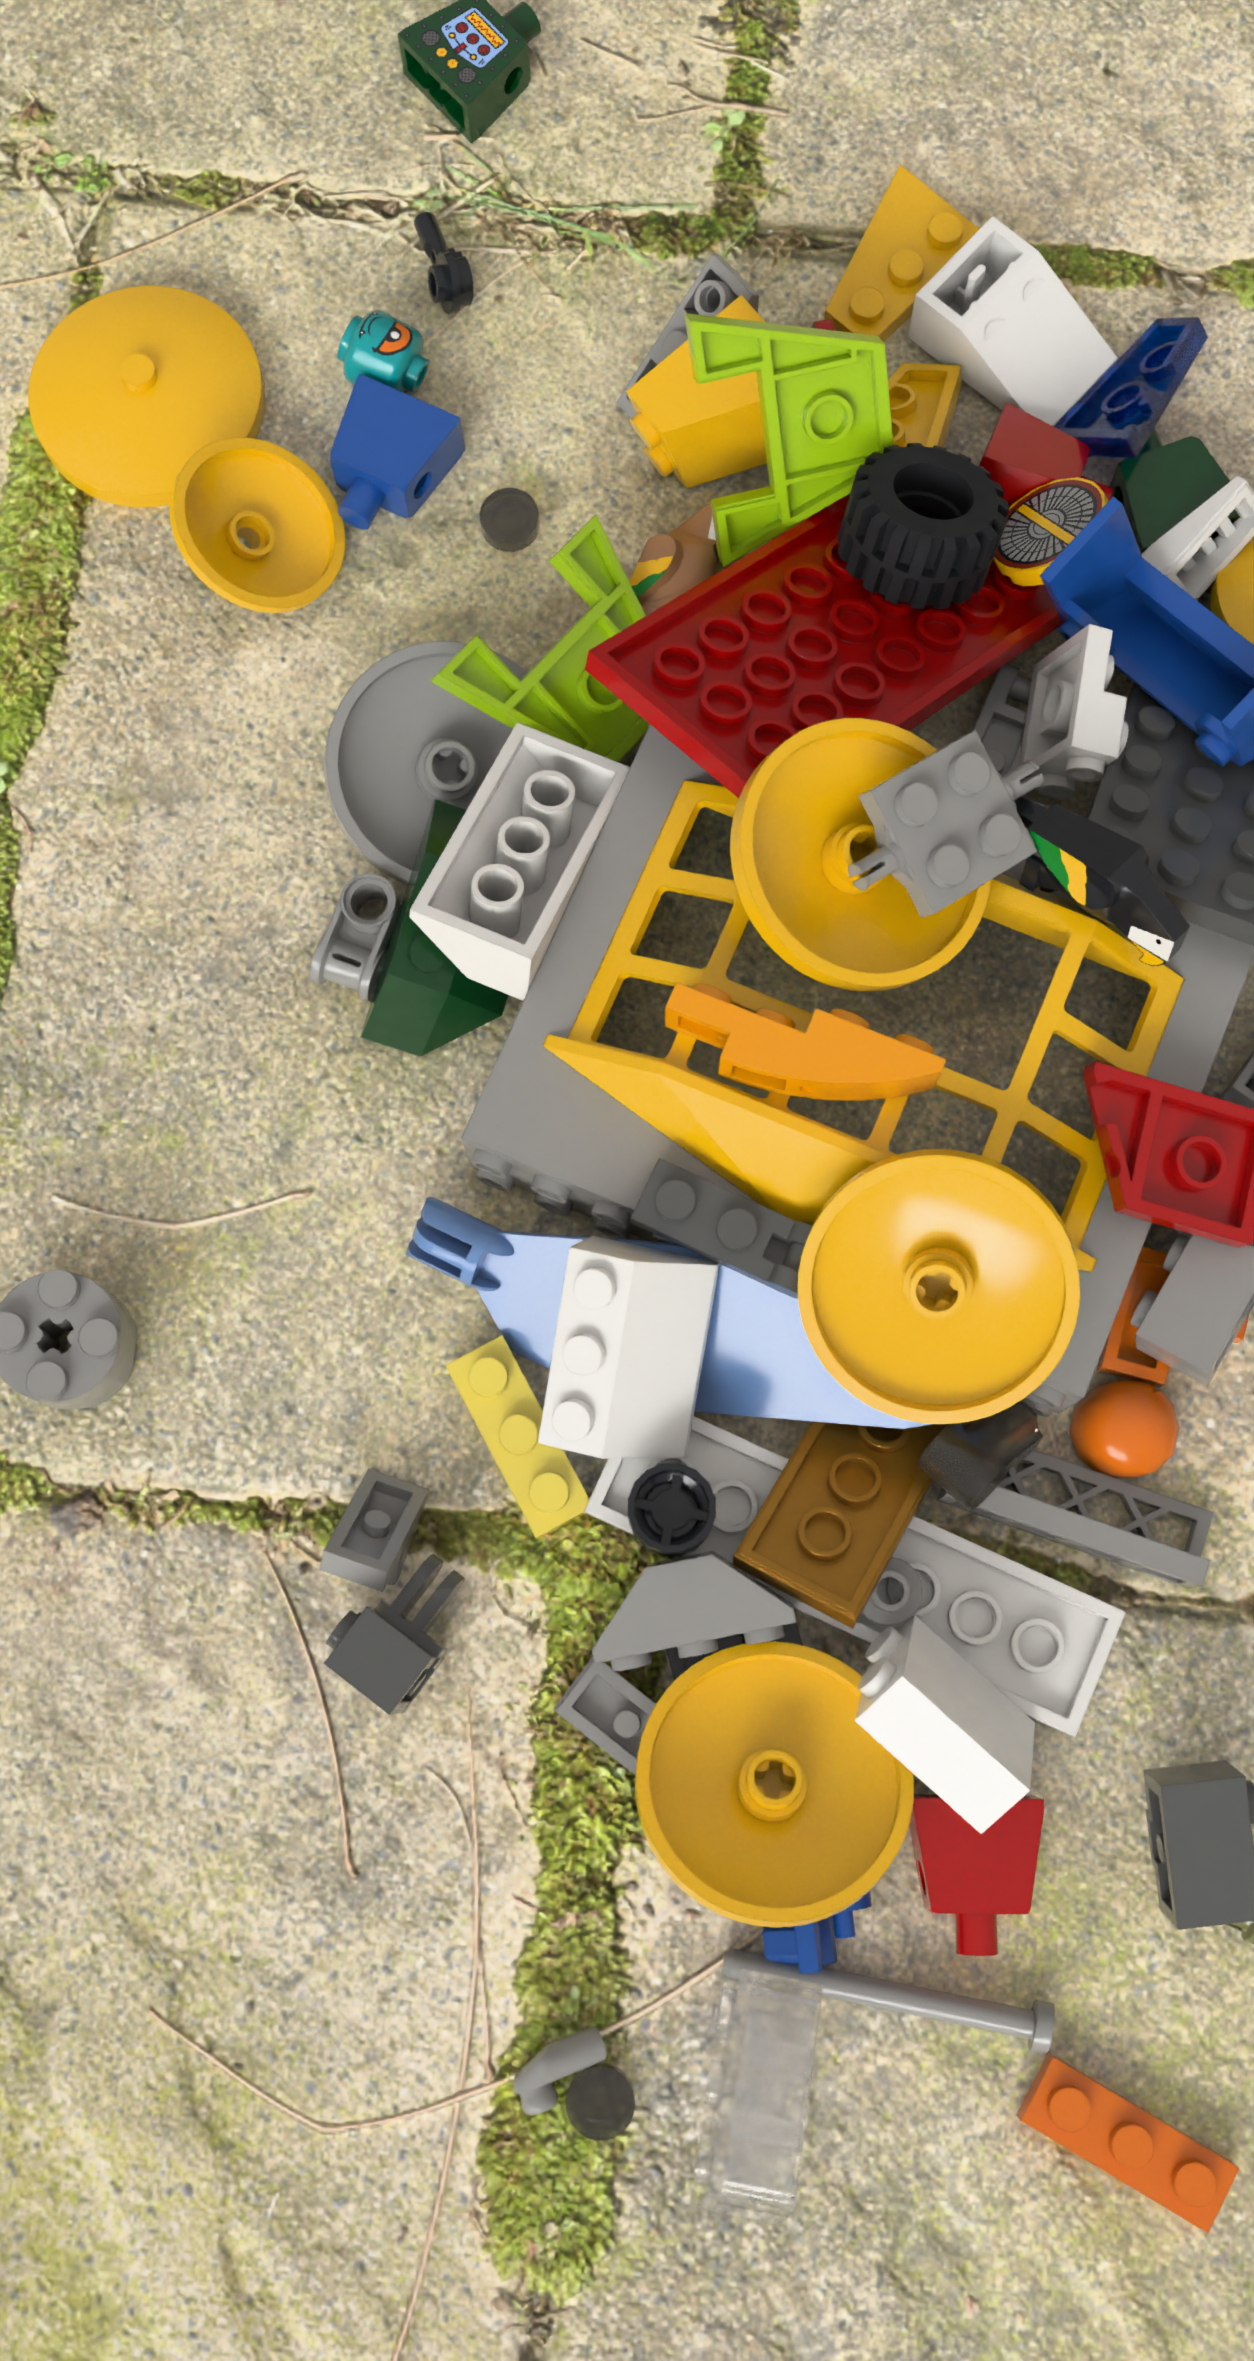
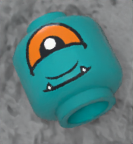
M381 310L371 311L364 318L356 315L346 328L337 353V359L343 362L344 376L351 384L354 385L359 374H362L403 393L406 390L416 393L429 367V360L422 357L423 337L420 332Z

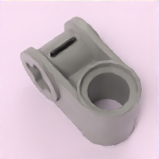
M364 873L355 876L347 882L342 890L329 926L316 947L310 967L311 981L323 984L326 980L359 991L360 999L371 1002L401 907L398 896L387 879L379 874ZM383 899L387 902V908L379 917L371 920L358 917L359 909L368 900Z

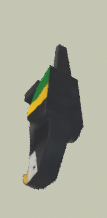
M1024 797L1014 800L1017 812L1025 828L1028 829L1037 850L1036 853L1027 858L1019 884L1032 892L1037 887H1040V891L1047 893L1054 891L1062 892L1088 915L1119 929L1143 953L1139 961L1151 966H1160L1168 962L1181 948L1190 925L1155 882L1148 868L1149 857L1143 845L1056 803L1047 808Z

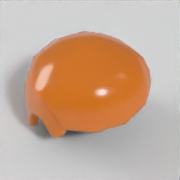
M1117 1380L1100 1384L1089 1390L1073 1409L1069 1433L1077 1457L1092 1470L1114 1478H1138L1157 1472L1174 1454L1179 1424L1173 1403L1163 1391L1155 1389L1152 1384L1139 1380Z

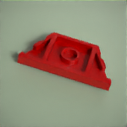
M1097 1061L1085 1066L1083 1077L1114 1211L1237 1248L1251 1245L1254 1241V1109Z

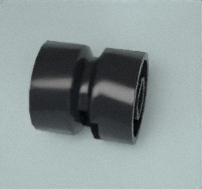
M662 1463L646 1470L634 1483L628 1497V1520L635 1539L647 1551L661 1557H682L696 1551L708 1538L716 1517V1498L709 1482L697 1470L680 1463Z

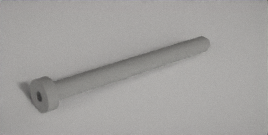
M737 1949L725 1952L722 1971L731 1978L1027 2038L1028 2049L1047 2054L1051 2047L1055 2022L1054 2003L1035 2000L1032 2010L825 1967H822L823 1971L820 1973L799 1974L798 1963L767 1960L765 1955Z

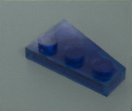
M1157 318L1054 427L1086 443L1090 448L1088 457L1137 458L1208 338L1200 318Z

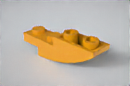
M676 982L666 1005L665 1027L723 1049L719 1060L718 1076L753 1088L788 1096L839 1101H866L907 1096L933 1090L946 1062L945 1058L933 1054L934 1048L927 1042L905 1034H897L895 1038L888 1037L869 1029L870 1024L861 1016L842 1009H833L830 1013L816 1008L807 1031L804 1033L794 1029L795 1022L789 1017L766 1008H759L756 1013L733 1005L729 995L707 984L695 983L693 988Z

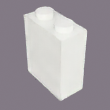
M916 1615L898 1631L892 1626L882 1631L865 1653V1658L869 1662L867 1670L857 1686V1689L861 1691L855 1722L982 1834L1030 1791L1035 1722Z

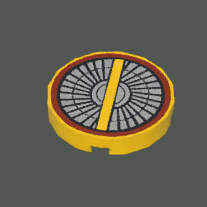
M1079 477L1058 479L1033 489L1013 503L1009 508L1006 518L1008 521L993 559L1001 574L1009 576L1012 583L1023 587L1044 585L1040 575L1106 505L1108 499L1104 492L1094 481Z

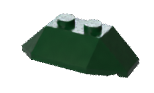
M437 799L434 800L360 1035V1038L418 1057L502 1016L508 994L467 978L410 918V908L466 812V809Z

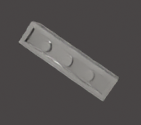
M964 1425L958 1433L937 1501L1184 1588L1203 1586L1210 1560L1202 1558L1201 1554L1214 1512ZM970 1445L994 1452L1008 1478L991 1484L962 1474ZM1010 1458L1032 1466L1017 1473ZM1040 1469L1055 1473L1059 1477L1069 1500L1054 1506L1031 1498L1020 1479ZM1072 1480L1094 1488L1079 1494ZM1011 1484L1014 1491L1005 1489L1003 1487ZM1103 1491L1118 1495L1132 1521L1117 1528L1091 1518L1083 1501ZM1135 1502L1155 1508L1156 1510L1142 1516ZM1074 1506L1077 1513L1068 1511L1066 1509ZM1166 1513L1192 1521L1184 1551L1155 1541L1146 1523ZM1136 1528L1139 1535L1131 1533L1129 1531Z

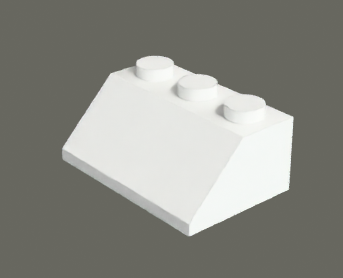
M591 1236L569 1248L538 1443L601 1459L684 1458L688 1450L720 1264L597 1236Z

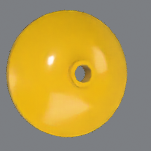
M248 437L220 439L209 443L195 452L177 475L171 491L169 504L170 522L175 541L192 571L211 590L226 600L241 607L265 613H283L298 610L311 604L324 594L336 579L343 564L346 546L343 519L337 511L338 505L320 476L306 462L285 448L264 440ZM238 537L247 540L252 549L243 545Z

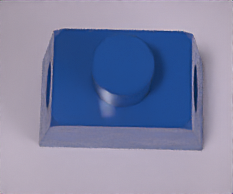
M359 374L330 454V463L336 485L342 491L347 492L337 509L339 515L350 525L363 530L369 529L380 507L403 518L414 516L465 451L461 418Z

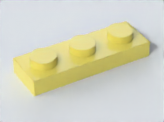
M503 1335L445 1365L535 1538L539 1539L585 1514L584 1510L590 1499L564 1450L538 1443L543 1410Z

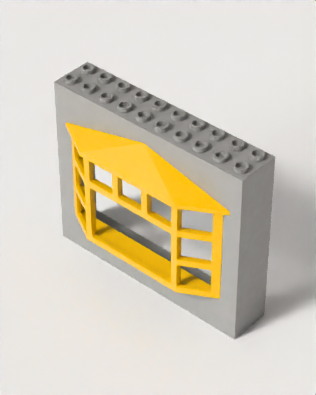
M649 725L461 1139L471 1167L478 1170L475 1177L481 1182L505 1192H510L513 1185L536 1194L534 1202L537 1205L561 1216L568 1217L571 1210H575L595 1219L592 1225L595 1229L615 1239L628 1240L630 1234L646 1241L676 1244L631 1223L630 1220L659 1158L788 1218L813 1226L818 1214L827 1201L850 1178L868 1166L898 1155L889 1150V1143L909 1095L886 1098L870 1137L866 1140H861L789 1110L787 1104L791 1096L770 1092L766 1098H759L690 1070L687 1067V1063L698 1039L683 1033H677L668 1055L664 1058L597 1043L599 1034L620 987L628 977L669 986H675L677 982L693 988L695 983L707 984L729 995L733 1005L756 1013L759 1008H766L789 1017L795 1022L794 1029L806 1033L813 1013L731 981L726 977L750 921L740 900L735 881L676 870L674 867L699 811L703 807H707L733 818L739 798L651 725ZM1026 828V830H1027V832H1028V834H1029V836H1030V838H1031V840H1032V842H1033V844H1034V846H1035V843H1034V841H1033V839H1032V837H1031V835H1030L1028 829ZM1026 858L991 880L990 893L982 917L1064 949L1008 1089L1000 1090L946 1067H943L934 1088L985 1108L995 1114V1121L980 1156L1001 1163L1015 1126L1021 1124L1080 1161V1169L1061 1214V1219L1070 1235L1075 1250L1079 1270L1080 1300L1075 1329L1065 1353L1051 1374L1038 1388L1014 1404L1030 1413L1048 1417L1051 1410L1061 1413L1085 1397L1152 1223L1114 1211L1096 1129L1090 1140L1029 1101V1091L1051 1036L1058 1034L1103 1064L1202 1093L1254 959V946L1188 922L1190 928L1182 946L1168 962L1160 966L1145 964L1139 961L1143 953L1119 929L1088 915L1062 892L1054 891L1047 893L1040 891V887H1037L1032 892L1020 885L1019 882L1027 860ZM671 891L728 902L733 905L706 967L699 969L635 955L664 892ZM1083 957L1147 982L1150 985L1149 994L1126 1050L1065 1011L1064 1004ZM772 1237L763 1258L777 1264H782L790 1245Z

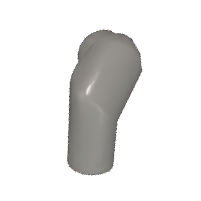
M595 2026L547 2044L516 2073L513 2090L514 2094H520L521 2107L529 2116L537 2115L556 2106L558 2095L552 2082L606 2060L605 2045Z

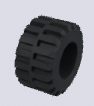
M907 443V447L891 445L884 447L883 453L874 452L866 458L865 464L860 465L856 472L837 539L840 542L838 547L840 560L847 562L846 570L852 578L863 580L862 587L872 594L878 592L884 595V600L894 604H898L899 601L909 604L910 608L923 610L925 605H931L935 609L949 608L951 602L962 604L970 600L972 593L980 591L987 578L1006 527L1009 505L1008 501L1003 499L1005 492L1001 485L990 480L991 473L983 466H976L971 463V458L961 453L956 455L946 451L947 448L936 445L933 448L924 447L921 443Z

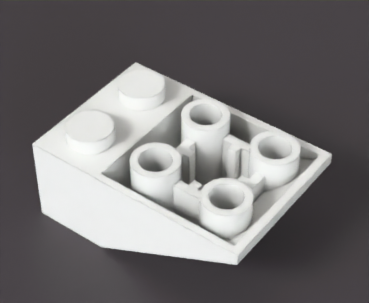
M993 216L915 295L907 337L941 364L962 365V380L1002 411L1005 404L1009 403L1056 427L1116 364L1118 359L1040 252Z

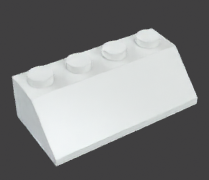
M517 722L410 908V918L467 978L524 1001L630 767Z

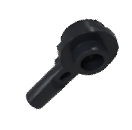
M431 212L420 213L414 220V226L423 249L433 265L428 269V286L431 299L434 303H441L445 313L455 314L459 311L460 307L470 306L473 300V278L469 262L462 255L461 251L456 252L454 248L447 247L434 214Z

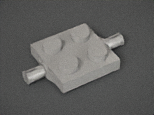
M974 730L860 794L858 797L874 826L878 849L848 866L849 877L859 875L873 868L870 872L852 881L857 889L865 891L869 886L892 874L906 888L920 917L923 918L939 912L1036 853L1037 850L1017 812L1014 800L1042 785V773L1020 782L1021 779L1040 768L1033 761L1028 760L1001 776L995 769L977 731Z

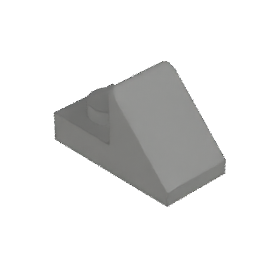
M368 1468L323 1550L319 1570L381 1592L384 1591L387 1584L395 1585L399 1579L423 1512L429 1489Z

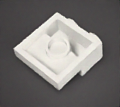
M1088 624L1034 665L1019 766L1025 761L1030 760L1038 765L1040 769L1024 777L1020 782L1042 773L1043 783L1037 788V791L1044 796L1060 799L1073 797L1075 795L1076 783L1080 781L1095 782L1101 780L1105 766L1118 759L1124 750L1129 731L1128 724L1124 721L1127 697L1104 691L1112 678L1114 670V658L1112 655H1109L1113 630Z

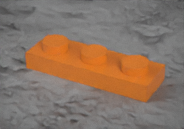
M1049 2052L1016 2115L1020 2121L1206 2233H1209L1240 2169L1232 2161Z

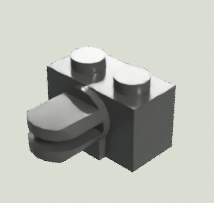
M431 1554L421 1564L391 1605L381 1600L376 1608L366 1607L362 1613L356 1614L352 1610L349 1611L326 1641V1644L334 1650L324 1664L389 1715L405 1712L445 1659L443 1655L447 1649L430 1637L427 1632L459 1591L465 1581V1577L453 1570L433 1592L412 1621L406 1618L436 1578L444 1564V1561L435 1554Z
M1226 1760L1144 1769L1148 1807L1146 1809L1151 1859L1152 1864L1155 1866L1160 1910L1177 1930L1254 1921V1842L1251 1824H1254L1253 1782L1246 1780V1776Z

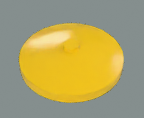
M145 285L123 288L100 295L75 309L53 329L44 341L33 364L29 380L28 403L31 421L44 451L55 468L70 483L85 493L105 502L121 506L150 508L170 504L171 491L177 475L188 459L202 447L217 440L231 437L257 438L265 411V386L253 345L245 331L230 314L214 302L190 291L174 287Z
M843 718L812 725L784 741L758 765L745 784L736 805L730 834L731 865L736 889L750 921L765 942L785 962L804 975L831 987L859 992L885 991L908 985L937 971L964 948L978 927L987 905L991 880L939 912L921 918L906 888L892 874L869 886L865 891L857 889L852 881L870 872L873 868L853 877L848 875V866L851 863L859 861L878 849L874 826L858 796L937 751L935 747L910 731L893 724L864 718Z
M928 1149L901 1153L868 1166L850 1178L833 1194L818 1214L806 1240L798 1272V1301L803 1326L809 1342L827 1371L840 1385L867 1405L900 1419L919 1423L957 1424L974 1421L1001 1412L1024 1399L1041 1385L1060 1362L1070 1343L1079 1312L1080 1285L1076 1254L1070 1235L1052 1204L1033 1184L1009 1167L992 1159L958 1150Z
M767 1641L756 1644H739L711 1654L692 1665L666 1689L656 1703L641 1736L637 1754L635 1797L638 1815L645 1837L662 1868L685 1893L701 1905L724 1917L754 1926L794 1927L811 1924L829 1918L860 1900L876 1885L891 1865L904 1841L911 1820L914 1802V1775L855 1722L861 1691L857 1689L862 1675L853 1668L827 1653L794 1643Z

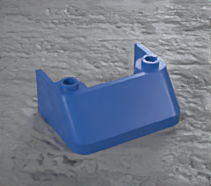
M1112 497L1040 575L1060 618L1064 621L1058 628V631L1067 641L1088 624L1113 630L1109 655H1112L1114 658V667L1199 735L1195 740L1196 745L1213 762L1224 767L1230 760L1238 766H1243L1254 759V645L1142 558L1123 504Z

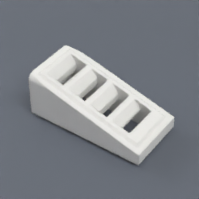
M1239 476L1235 477L1150 545L1141 554L1142 558L1190 596L1198 600L1214 582L1217 573L1228 566L1253 538L1254 491L1246 479ZM1235 509L1240 518L1232 524L1228 516ZM1216 530L1219 535L1212 540L1210 536Z

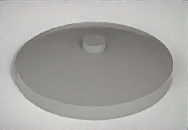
M434 641L411 645L395 651L376 662L354 682L345 694L332 720L326 740L324 753L326 791L330 806L340 828L353 847L370 864L392 879L408 885L434 800L437 799L467 810L513 730L430 682L467 644L464 642ZM495 652L520 680L526 675L527 671L521 666Z

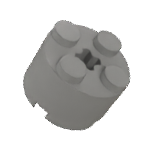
M62 1269L50 1270L21 1282L0 1303V1376L12 1389L21 1395L57 1409L93 1408L113 1397L121 1390L131 1376L135 1364L133 1360L137 1340V1328L134 1319L126 1306L118 1298L89 1278ZM68 1331L67 1339L72 1346L63 1353L57 1350L61 1345L58 1339L64 1332Z

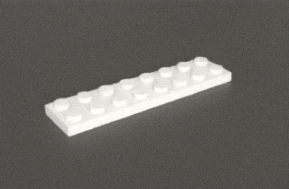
M693 1416L687 1455L684 1458L608 1459L584 1512L634 1535L628 1520V1497L634 1483L646 1470L662 1463L683 1464L697 1470L709 1482L716 1498V1517L708 1538L696 1551L682 1557L714 1551L732 1563L733 1555L789 1459ZM914 1516L892 1556L911 1565L921 1580L923 1589L922 1601L914 1615L1028 1717L1066 1735L1076 1737L1125 1611ZM752 1576L791 1602L793 1609L869 1644L886 1628L892 1626L898 1631L907 1622L905 1621L898 1625H880L869 1620L862 1613L854 1629ZM884 1578L877 1587L878 1597L885 1604L892 1605L896 1603L901 1596L899 1583L892 1578Z

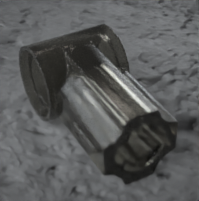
M1021 1400L1001 1412L971 1421L965 1426L961 1423L949 1424L925 1449L918 1461V1467L968 1512L973 1511L997 1488L1011 1468L1035 1450L1043 1438L1037 1424L1038 1414Z

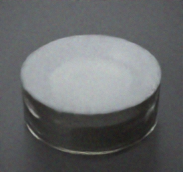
M503 488L491 493L482 503L479 514L481 530L485 540L492 547L504 552H516L525 549L536 539L540 528L539 511L536 502L528 493L516 488Z
M603 2062L578 2071L569 2084L566 2096V2112L572 2126L584 2137L597 2141L612 2139L620 2135L628 2127L635 2110V2092L629 2077L617 2066Z

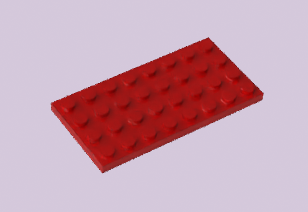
M848 494L589 650L585 670L739 798L745 784L758 765L784 741L812 725L843 718H864L893 724L911 731L1060 627L1064 621L1060 618L1045 585L1023 587L1014 584L1009 576L1001 574L993 561L983 587L978 593H972L970 600L962 604L951 602L949 608L935 609L931 605H925L923 610L910 608L909 604L899 601L898 604L884 600V595L878 592L872 594L862 587L863 580L852 578L846 570L847 562L840 560L838 553L840 542L837 539L850 496Z

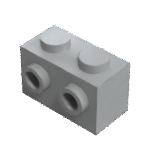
M1180 1234L1168 1252L1162 1267L1171 1273L1158 1294L1151 1290L1145 1293L1133 1314L1130 1324L1138 1328L1135 1334L1136 1349L1208 1386L1254 1306V1247L1249 1245L1237 1248L1193 1234L1191 1238Z

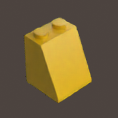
M742 295L715 316L765 322ZM686 340L626 391L636 412V415L630 419V423L647 445L643 448L645 454L663 477H667L673 472L682 484L689 489L767 464L756 372L697 384L693 378L689 342Z

